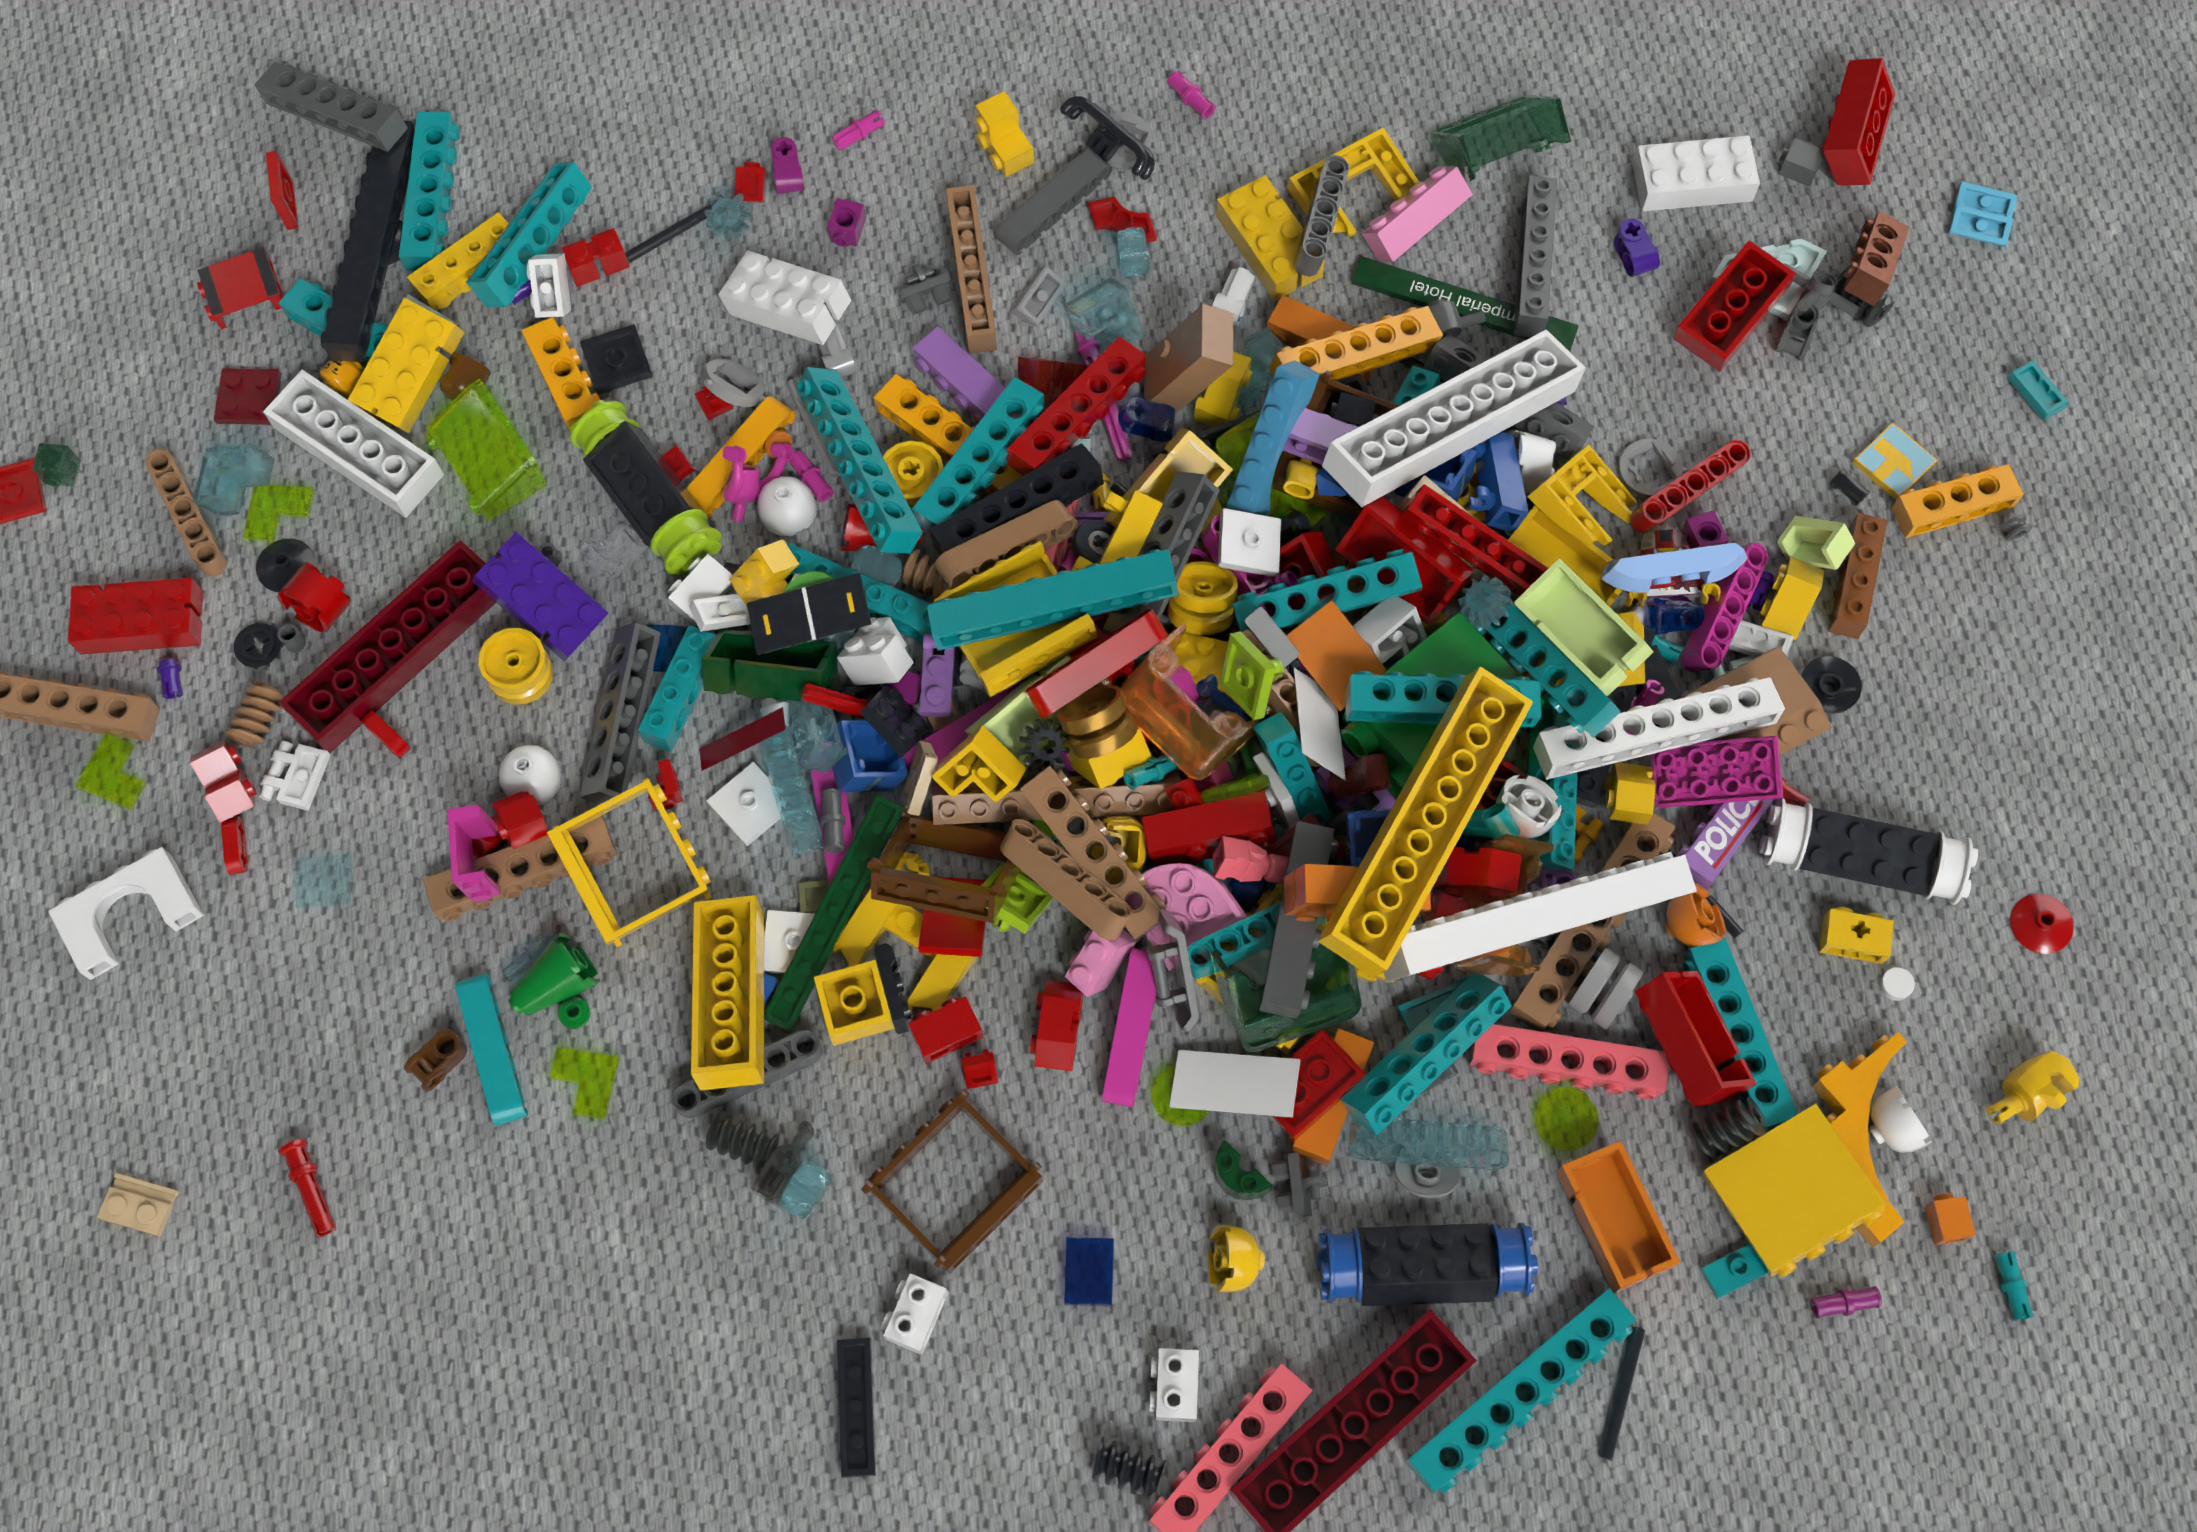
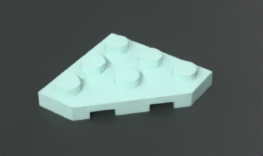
M1803 239L1792 240L1789 244L1775 247V245L1761 247V249L1781 263L1788 264L1810 278L1818 269L1827 253L1826 250ZM1736 253L1724 256L1711 278V284L1716 281L1737 255ZM1792 282L1790 288L1776 303L1770 313L1787 321L1800 300L1804 288Z

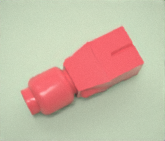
M1223 836L1212 855L1214 878L1225 880L1226 877L1239 880V882L1261 881L1263 877L1268 882L1284 883L1288 857L1278 854L1267 855L1266 850L1249 840L1245 841Z

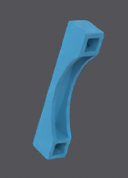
M1296 360L1277 366L1226 509L1268 516L1271 508V485L1279 457L1294 425L1311 400L1320 373Z

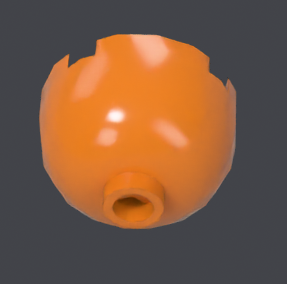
M1694 883L1696 892L1669 900L1666 911L1667 921L1665 922V927L1672 938H1677L1681 943L1693 948L1719 942L1723 939L1721 936L1726 934L1724 919L1717 904L1713 906L1709 904L1706 897L1711 896L1710 893L1697 883Z

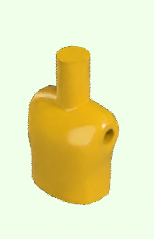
M1302 457L1300 461L1290 460L1286 469V479L1283 485L1284 491L1301 499L1312 498L1317 484L1316 474L1320 469L1311 465L1312 461Z

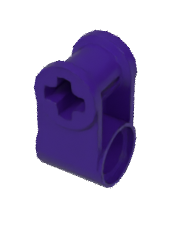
M1633 218L1624 220L1620 225L1619 233L1614 238V247L1623 262V267L1628 276L1634 277L1658 269L1660 266L1659 253L1652 244L1642 222Z

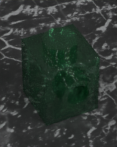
M39 443L32 470L47 485L74 487L81 460L67 445Z

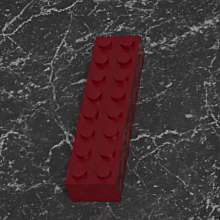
M459 540L282 698L278 704L319 746L330 754L362 725L360 719L370 710L378 711L496 604L490 596L472 582L474 576L486 563L465 543Z
M1430 1309L1233 1487L1229 1494L1261 1532H1291L1477 1360Z

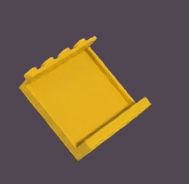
M1039 541L1034 545L1024 547L1019 553L1007 560L998 561L987 571L971 576L958 587L944 591L938 598L934 599V603L944 598L954 599L963 597L974 591L985 592L993 590L1000 585L1024 583L1030 578L1050 577L1058 572L1045 554L1042 542ZM1087 613L1075 620L959 647L991 697L1098 636L1094 622Z
M1817 1104L1812 1105L1703 1170L1704 1179L1710 1188H1714L1768 1269L1770 1278L1777 1274L1780 1278L1787 1276L1797 1269L1795 1263L1805 1257L1809 1261L1817 1258L1826 1251L1824 1246L1834 1240L1837 1244L1844 1242L1855 1234L1852 1229L1862 1223L1866 1227L1876 1223L1883 1217L1881 1212L1884 1211L1886 1206L1880 1194Z

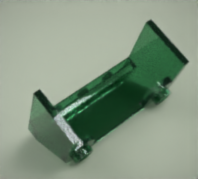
M1526 95L1512 99L1431 132L1433 144L1446 167L1457 166L1465 181L1474 180L1476 177L1475 173L1480 170V166L1523 149H1534V152L1537 153L1550 149V144L1554 142L1566 144L1571 142L1561 99L1559 97Z
M1319 943L1318 949L1312 948L1310 959L1316 960L1313 978H1307L1305 990L1310 991L1307 1010L1301 1009L1297 1019L1259 1011L1264 984L1252 988L1246 975L1239 972L1231 973L1217 950L1211 952L1219 993L1237 1038L1248 1052H1259L1355 1017L1361 1009L1362 1003L1355 966L1321 943Z

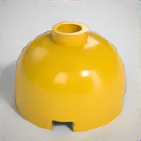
M1232 1225L1216 1226L1210 1236V1239L1215 1240L1214 1255L1208 1249L1209 1282L1211 1285H1217L1216 1292L1241 1291L1251 1286L1257 1278L1259 1270L1263 1269L1265 1263L1264 1252L1260 1250L1255 1237L1242 1227Z

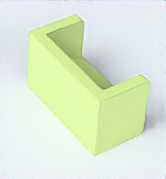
M1801 516L1793 518L1777 541L1786 560L1789 561L1790 557H1793L1813 566L1835 570L1838 569L1855 545L1845 523Z

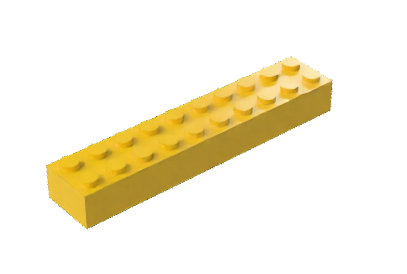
M1481 666L1465 676L1319 937V943L1371 977H1375L1388 970L1533 704L1532 700Z

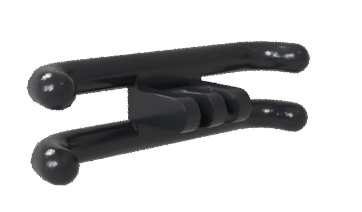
M1074 96L1068 98L1061 105V114L1068 115L1071 120H1076L1082 113L1086 112L1100 123L1087 140L1086 145L1090 148L1096 145L1094 152L1098 155L1103 153L1102 158L1106 162L1110 161L1121 145L1124 144L1136 155V162L1132 167L1133 175L1140 176L1142 180H1147L1151 176L1155 166L1153 153L1097 104L1083 96Z

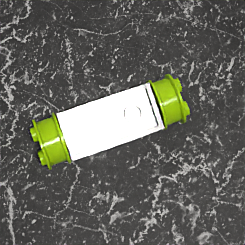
M597 401L589 411L570 426V441L576 448L584 451V463L645 545L650 547L655 555L662 556L665 561L664 567L669 574L679 575L685 573L689 575L690 572L687 570L698 557L703 560L707 554L712 556L721 550L722 535L719 530L709 526L707 514L683 485L647 435L640 429L639 424L627 417V409L621 402Z

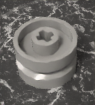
M1606 947L1568 1004L1569 1007L1583 1014L1588 1011L1594 1000L1600 1002L1592 1015V1022L1605 1030L1610 1026L1616 1015L1622 1013L1634 995V988L1644 971L1629 963L1623 967L1617 978L1613 976L1612 973L1620 962V957Z

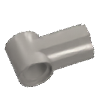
M835 323L836 326L824 345L818 344L822 353L821 359L824 369L837 370L840 377L843 378L855 374L857 371L850 349H846L839 326Z

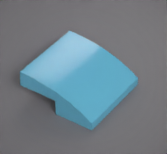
M1962 181L1958 187L1949 233L2005 247L2013 223L2012 215L2018 195Z

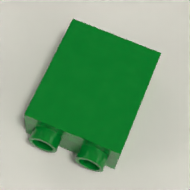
M1460 612L1382 674L1401 672L1405 676H1417L1423 673L1435 674L1436 677L1448 678L1455 674L1467 676L1481 666L1502 680L1521 677ZM1380 691L1373 692L1377 699H1387L1384 693ZM1411 692L1404 693L1408 700L1418 701L1415 694ZM1442 693L1436 694V697L1441 702H1449L1446 695ZM1540 697L1542 707L1545 701ZM1345 711L1341 720V724L1345 728L1341 730V736L1347 747L1357 757L1366 759L1371 755L1387 772L1383 777L1384 784L1391 795L1397 799L1438 724L1346 721ZM1519 727L1515 736H1517L1526 727Z

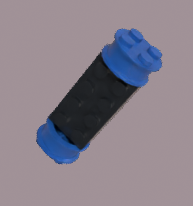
M1521 1222L1517 1224L1516 1228H1498L1495 1223H1491L1490 1226L1489 1223L1360 1227L1352 1228L1351 1233L1330 1234L1329 1229H1324L1323 1233L1318 1234L1319 1251L1316 1254L1317 1270L1322 1273V1279H1320L1321 1300H1327L1328 1303H1332L1334 1298L1354 1297L1356 1302H1361V1306L1494 1302L1495 1298L1501 1297L1502 1292H1521L1523 1297H1528L1534 1291L1533 1275L1538 1273L1537 1256L1531 1255L1530 1246L1533 1244L1531 1226H1525Z

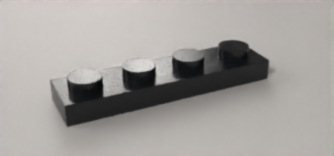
M871 1338L837 1340L841 1477L876 1476Z

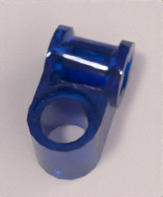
M1132 398L1126 403L1125 409L1119 413L1118 422L1122 431L1127 434L1138 435L1153 441L1167 442L1173 437L1176 411L1167 404H1158L1141 398Z
M1684 595L1649 597L1645 603L1646 607H1648L1647 621L1644 622L1643 626L1655 630L1657 635L1669 632L1692 631L1703 623L1705 615L1700 606Z

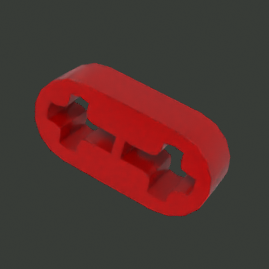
M370 710L360 719L361 723L398 759L402 758L411 749L373 710Z
M239 816L229 818L221 823L225 868L229 875L246 873L248 871L244 823Z

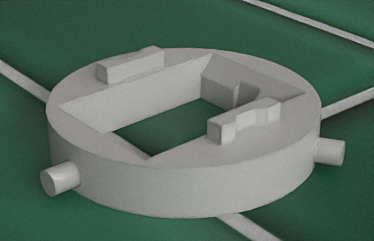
M1118 110L1110 114L1113 119L1128 131L1143 135L1142 143L1155 155L1156 149L1151 148V129L1141 117L1132 113L1119 112ZM1118 149L1107 163L1116 168L1133 167L1136 162V155Z
M714 359L707 363L702 374L703 383L720 399L733 405L752 407L766 398L762 396L765 391L763 382L745 366L733 362L732 359ZM720 371L730 377V382L743 390L746 387L750 391L747 394L716 376L715 373Z
M1633 439L1627 442L1629 446L1622 453L1618 464L1620 481L1632 493L1635 499L1637 496L1649 499L1688 471V468H1683L1682 460L1676 450L1669 444L1657 439H1641L1635 442ZM1653 449L1673 479L1665 482L1660 487L1657 486L1648 490L1629 460Z

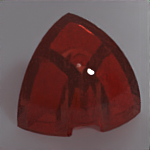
M1018 357V378L1044 394V407L1047 409L1090 364Z

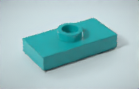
M2033 359L2010 372L2007 376L2010 383L2042 421L2047 420L2069 405L2068 400Z
M1751 1244L1700 1269L1716 1299L1768 1274V1269Z

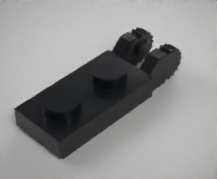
M881 943V945L876 947L875 956L893 1025L898 1034L909 1032L906 1020L912 1017L907 1000H900L899 992L904 991L900 973H896L899 968L894 950L889 944Z

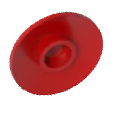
M2045 894L2025 896L2015 904L2011 912L2010 926L2015 938L2022 946L2032 952L2039 954L2056 953L2066 947L2073 936L2074 924L2070 912L2063 903L2052 896ZM2041 916L2047 917L2050 925L2043 924Z

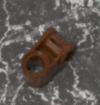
M440 1031L406 1061L404 1070L407 1073H412L422 1083V1089L425 1092H429L440 1084L446 1075L464 1059L467 1053V1045L463 1039L452 1031ZM450 1041H455L452 1052L444 1054L445 1045Z

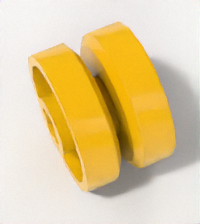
M918 441L898 443L887 450L883 456L912 511L915 504L943 470L941 456L933 447Z
M1191 562L1185 564L1177 581L1179 596L1169 599V620L1179 629L1196 635H1213L1223 632L1230 627L1234 618L1235 610L1233 603L1237 596V578L1230 570L1218 567V564L1210 562Z
M506 628L498 631L484 642L479 652L478 666L482 676L492 692L501 701L513 705L528 704L538 700L546 693L553 681L554 667L540 639L528 630Z

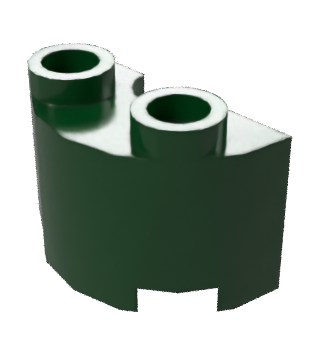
M1224 1139L1217 1151L1215 1163L1216 1179L1223 1191L1238 1200L1260 1199L1269 1193L1272 1183L1257 1169L1253 1171L1241 1169L1239 1166L1241 1154Z

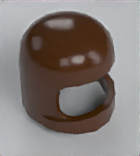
M453 352L449 358L451 367L445 375H442L440 389L453 402L462 405L473 404L479 399L491 372L478 361Z

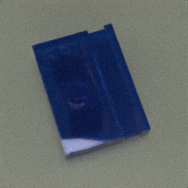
M1066 1237L1064 1305L1112 1307L1114 1238Z

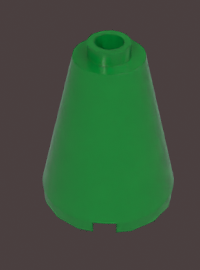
M565 933L557 935L509 991L511 998L508 1001L516 1013H524L527 1016L593 988L600 982V979L593 978L598 972L580 946L573 948L568 943L572 940L569 935Z

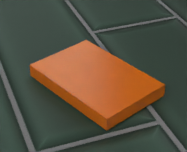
M1332 600L1286 635L1300 652L1298 659L1339 711L1346 708L1345 685L1350 674L1359 671H1370L1373 675H1382L1387 671Z

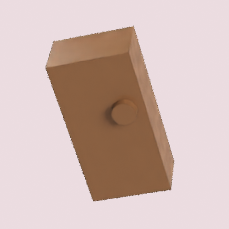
M1201 304L1146 354L1145 368L1147 371L1145 374L1144 407L1176 414L1233 366L1234 313Z

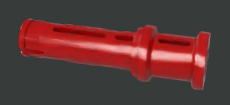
M297 1139L281 1146L278 1149V1153L285 1158L290 1171L288 1178L292 1183H296L311 1220L315 1236L320 1238L332 1233V1231H336L337 1228L317 1182L316 1174L318 1168L315 1163L311 1162L307 1152L308 1142L306 1139Z

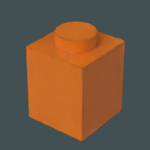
M1953 1193L1934 1196V1201L1925 1206L1934 1245L1967 1241L1976 1236L1966 1196L1954 1198Z

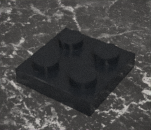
M635 324L580 341L598 395L653 377Z
M889 683L859 711L900 758L910 751L929 729L922 716L914 712L904 701L902 694L898 690L893 689Z

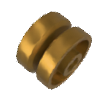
M1103 685L1091 688L1058 710L1057 717L1063 730L1069 734L1068 742L1073 753L1078 758L1089 759L1109 754L1123 747L1137 733V725L1133 715L1126 709L1127 701L1124 694L1116 685Z

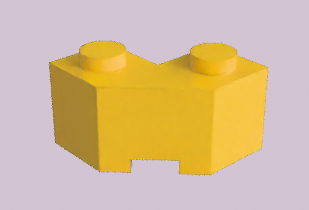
M1233 351V366L1203 391L1202 395L1198 396L1194 412L1195 421L1215 427L1239 418L1241 409L1238 408V397L1243 386L1248 388L1253 378L1254 371L1250 370L1252 358Z
M1620 762L1613 764L1603 787V790H1608L1606 808H1610L1609 819L1648 824L1653 816L1656 787L1655 780H1650L1653 775L1652 767Z

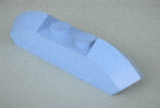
M1737 543L1621 558L1609 561L1603 569L1601 579L1618 589L1638 593L1649 592L1652 582L1653 585L1671 583V577L1681 576V581L1700 579L1701 576L1704 582L1708 584L1731 575L1746 561L1747 556L1745 550Z

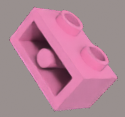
M1090 929L1084 937L1085 945L1069 961L1071 967L1066 973L1065 978L1087 997L1107 989L1132 947L1137 942L1126 931L1122 930L1119 937L1112 941L1103 939Z

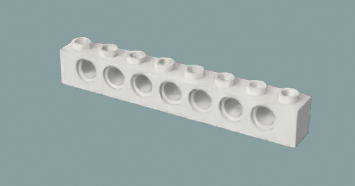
M1771 677L1761 680L1752 678L1740 685L1732 687L1730 685H1722L1714 691L1707 693L1693 692L1682 699L1673 700L1669 698L1648 707L1642 705L1635 706L1627 712L1619 713L1595 736L1602 738L1605 742H1601L1595 737L1592 738L1585 730L1579 734L1571 724L1561 728L1556 726L1548 727L1539 733L1533 749L1547 780L1773 725L1778 722L1785 707ZM1682 716L1689 718L1691 721L1684 719ZM1653 723L1659 724L1662 728L1655 726ZM1624 730H1628L1634 735L1628 734ZM1566 744L1573 745L1576 749L1569 748Z

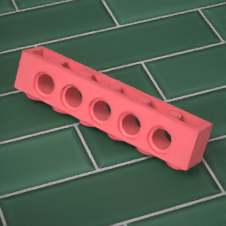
M1493 1024L1472 1044L1469 1066L1477 1067L1478 1072L1485 1074H1495L1496 1070L1509 1072V1076L1516 1079H1527L1528 1075L1541 1077L1540 1081L1547 1084H1559L1561 1080L1573 1082L1572 1086L1579 1089H1591L1592 1086L1605 1087V1092L1610 1094H1624V1091L1636 1092L1639 1098L1653 1100L1656 1099V1096H1661L1667 1089L1669 1064L1665 1051ZM1497 1047H1508L1512 1052V1057H1501L1497 1052ZM1537 1051L1541 1053L1544 1063H1534L1529 1057V1052ZM1561 1057H1571L1576 1063V1068H1566L1561 1062ZM1593 1062H1603L1607 1066L1608 1073H1598L1593 1067ZM1632 1066L1636 1068L1640 1078H1630L1626 1074L1625 1067Z
M1282 1363L1276 1370L1270 1366L1259 1379V1382L1263 1385L1255 1395L1249 1391L1238 1404L1237 1408L1241 1410L1238 1416L1233 1421L1227 1418L1215 1433L1219 1438L1212 1447L1205 1444L1193 1459L1197 1464L1191 1472L1188 1473L1183 1470L1174 1480L1171 1486L1175 1491L1166 1500L1161 1496L1152 1506L1149 1512L1153 1517L1149 1520V1523L1159 1532H1196L1313 1390ZM1270 1393L1277 1395L1281 1400L1280 1409L1276 1411L1266 1409L1263 1405V1397ZM1247 1419L1256 1421L1260 1428L1259 1434L1255 1437L1244 1435L1241 1430V1423ZM1225 1445L1233 1446L1238 1452V1459L1233 1463L1223 1462L1219 1456V1449ZM1203 1471L1211 1472L1216 1478V1485L1209 1490L1202 1489L1197 1483L1199 1473ZM1186 1497L1193 1502L1194 1511L1191 1515L1181 1516L1176 1512L1174 1505L1179 1498Z

